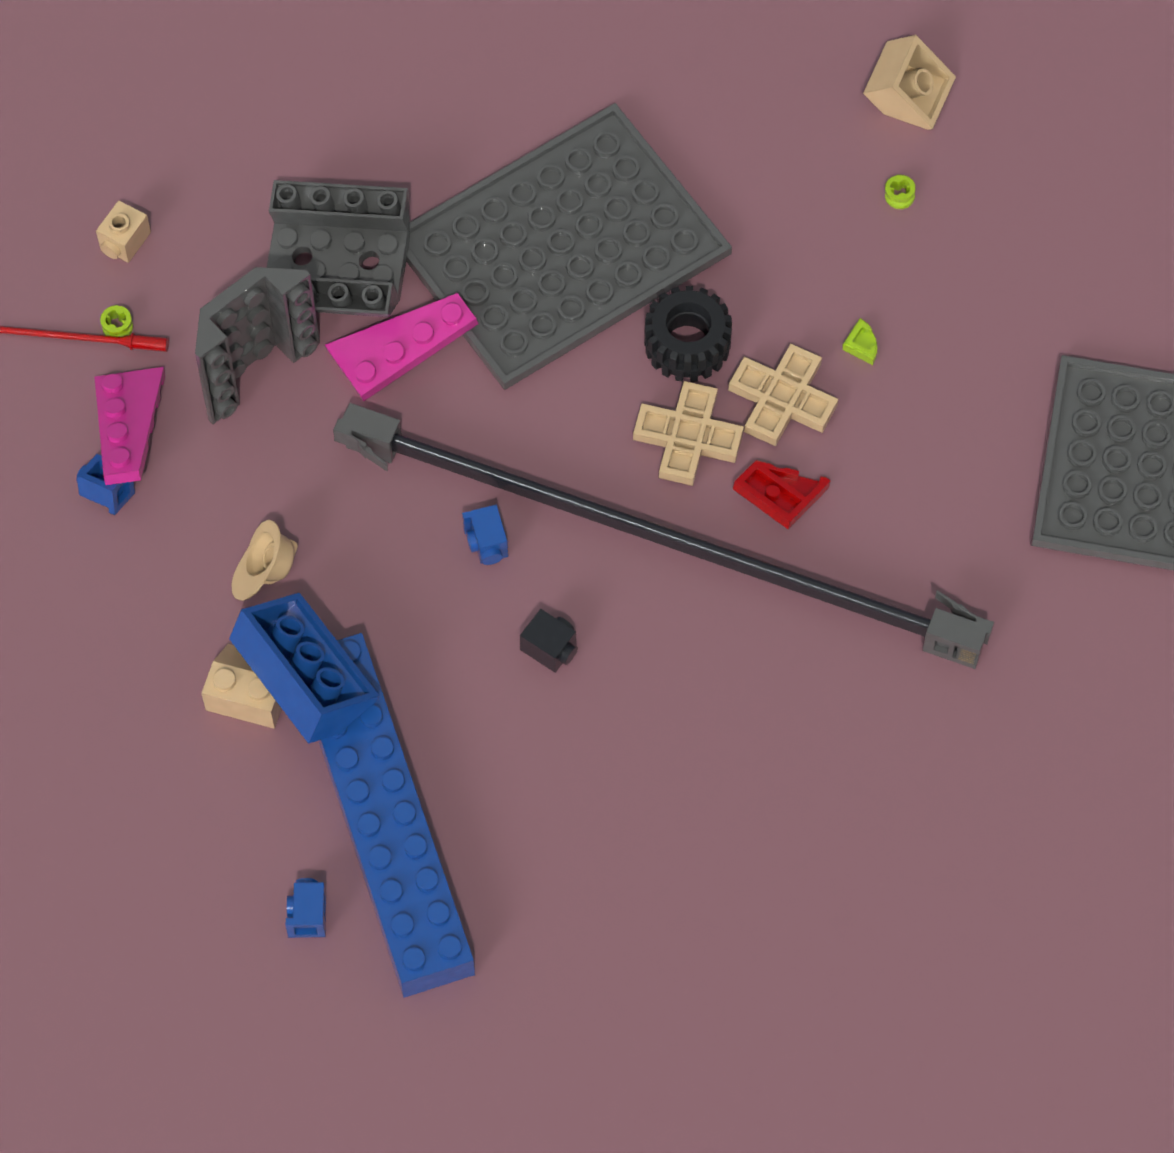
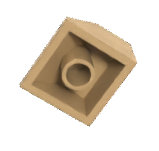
M912 35L886 42L863 94L884 115L930 130L933 129L956 76L917 35Z
M227 644L214 659L202 690L205 710L275 729L282 708L235 646Z

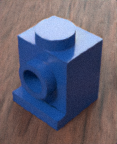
M96 454L88 464L83 465L78 471L76 481L78 483L79 495L109 508V513L116 515L135 494L134 481L105 485L102 455Z
M497 504L462 513L463 530L467 536L471 553L477 551L481 564H496L503 558L508 557V541Z
M301 878L295 881L294 895H287L285 926L288 938L326 937V890L324 882H318L312 878Z

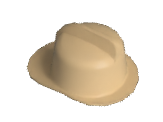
M266 520L259 525L249 547L234 572L231 584L232 594L238 600L250 599L259 591L263 584H273L284 579L292 567L298 545L294 540L280 534L279 526L275 521Z

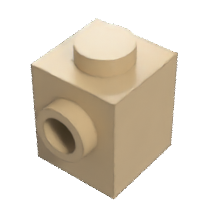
M119 200L96 230L101 251L112 259H117L118 257L127 263L130 262L151 233L148 216Z

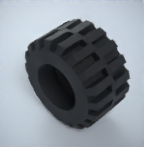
M686 286L684 291H680L679 287L672 288L670 295L665 292L659 295L658 302H652L649 313L646 314L644 346H646L645 353L647 358H652L651 365L656 370L662 368V375L667 378L672 374L675 375V381L683 382V377L690 378V382L698 381V376L701 375L704 379L711 377L712 369L718 372L722 368L723 361H727L729 349L731 348L732 318L731 315H728V307L725 303L720 304V297L716 294L710 297L708 296L707 289L700 288L699 291H693V286ZM692 326L703 331L706 336L698 341L684 342L676 339L670 333L679 327Z

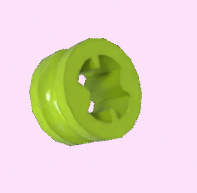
M896 175L888 179L885 184L886 202L896 209H905L911 206L915 200L914 181L905 175ZM902 188L906 189V194L902 192L898 195L894 194V189L900 191Z
M118 305L110 306L101 314L100 321L105 336L123 337L132 333L133 323L127 308ZM118 319L119 322H122V326L116 328L111 321Z

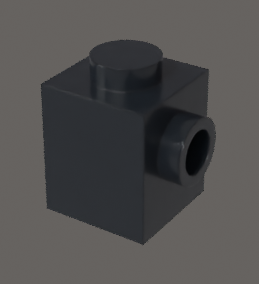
M540 609L520 634V650L556 673L562 664L568 665L577 653L576 631L566 619L562 617L555 618Z

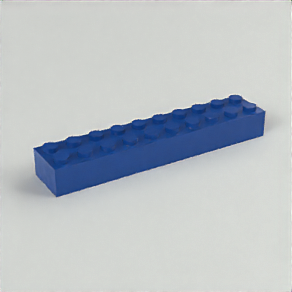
M359 633L337 641L380 697L376 703L339 734L319 740V744L403 998L474 976V959L363 634Z

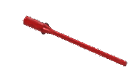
M0 326V333L114 343L126 346L130 350L142 349L167 352L169 347L168 338L141 336L134 333L128 336L114 337Z

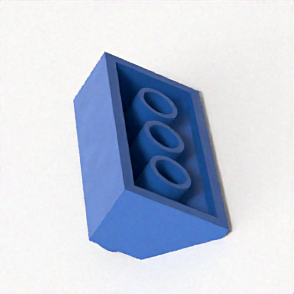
M300 592L241 609L229 640L308 744L339 734L378 701L380 695Z

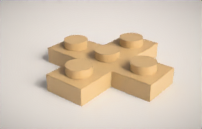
M790 344L776 371L744 357L732 377L728 391L757 403L745 424L744 432L774 446L777 445L791 419L823 433L838 406V399L809 386L821 366L822 357Z
M684 381L676 411L641 404L633 432V440L666 447L659 470V478L693 486L701 455L732 463L736 462L744 426L711 419L718 394L717 388Z

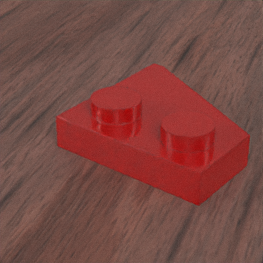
M756 460L735 480L733 490L786 529H789L829 489L831 480L820 476L819 481L798 476V470L777 468L773 464Z

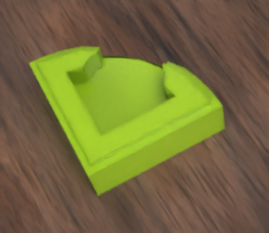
M860 318L843 343L842 350L873 365L877 355V341L871 326Z

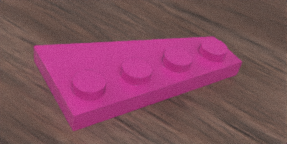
M456 293L328 343L325 347L362 400L365 401L478 325V321L459 294Z
M164 367L94 377L105 485L141 480L149 449V435L153 432L154 414L161 398L160 389L161 385H164L166 377Z

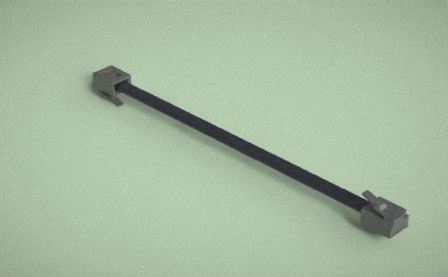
M349 403L343 418H338L333 429L335 442L344 444L346 448L359 452L365 459H369L385 471H388V464L386 462L392 464L396 453L417 459L924 636L925 641L922 651L976 669L983 645L988 644L993 630V621L974 615L962 604L959 605L938 590L936 591L935 599L950 608L952 613L935 608L932 619H928L402 436L400 420Z

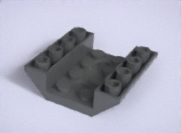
M274 180L269 205V213L274 221L267 268L307 270L311 275L315 311L318 313L389 317L401 298L409 247L410 216L408 188ZM310 253L312 259L308 264L302 266L295 264L298 255ZM369 257L379 259V263L374 269L366 270L362 268V263L365 259Z
M255 267L200 308L195 356L208 420L213 425L221 418L226 419L236 411L237 406L240 405L235 379L239 378L246 368L257 359L261 360L267 357L274 346H277L292 363H295L301 357L311 355L316 350L318 344H320L311 275L307 270Z

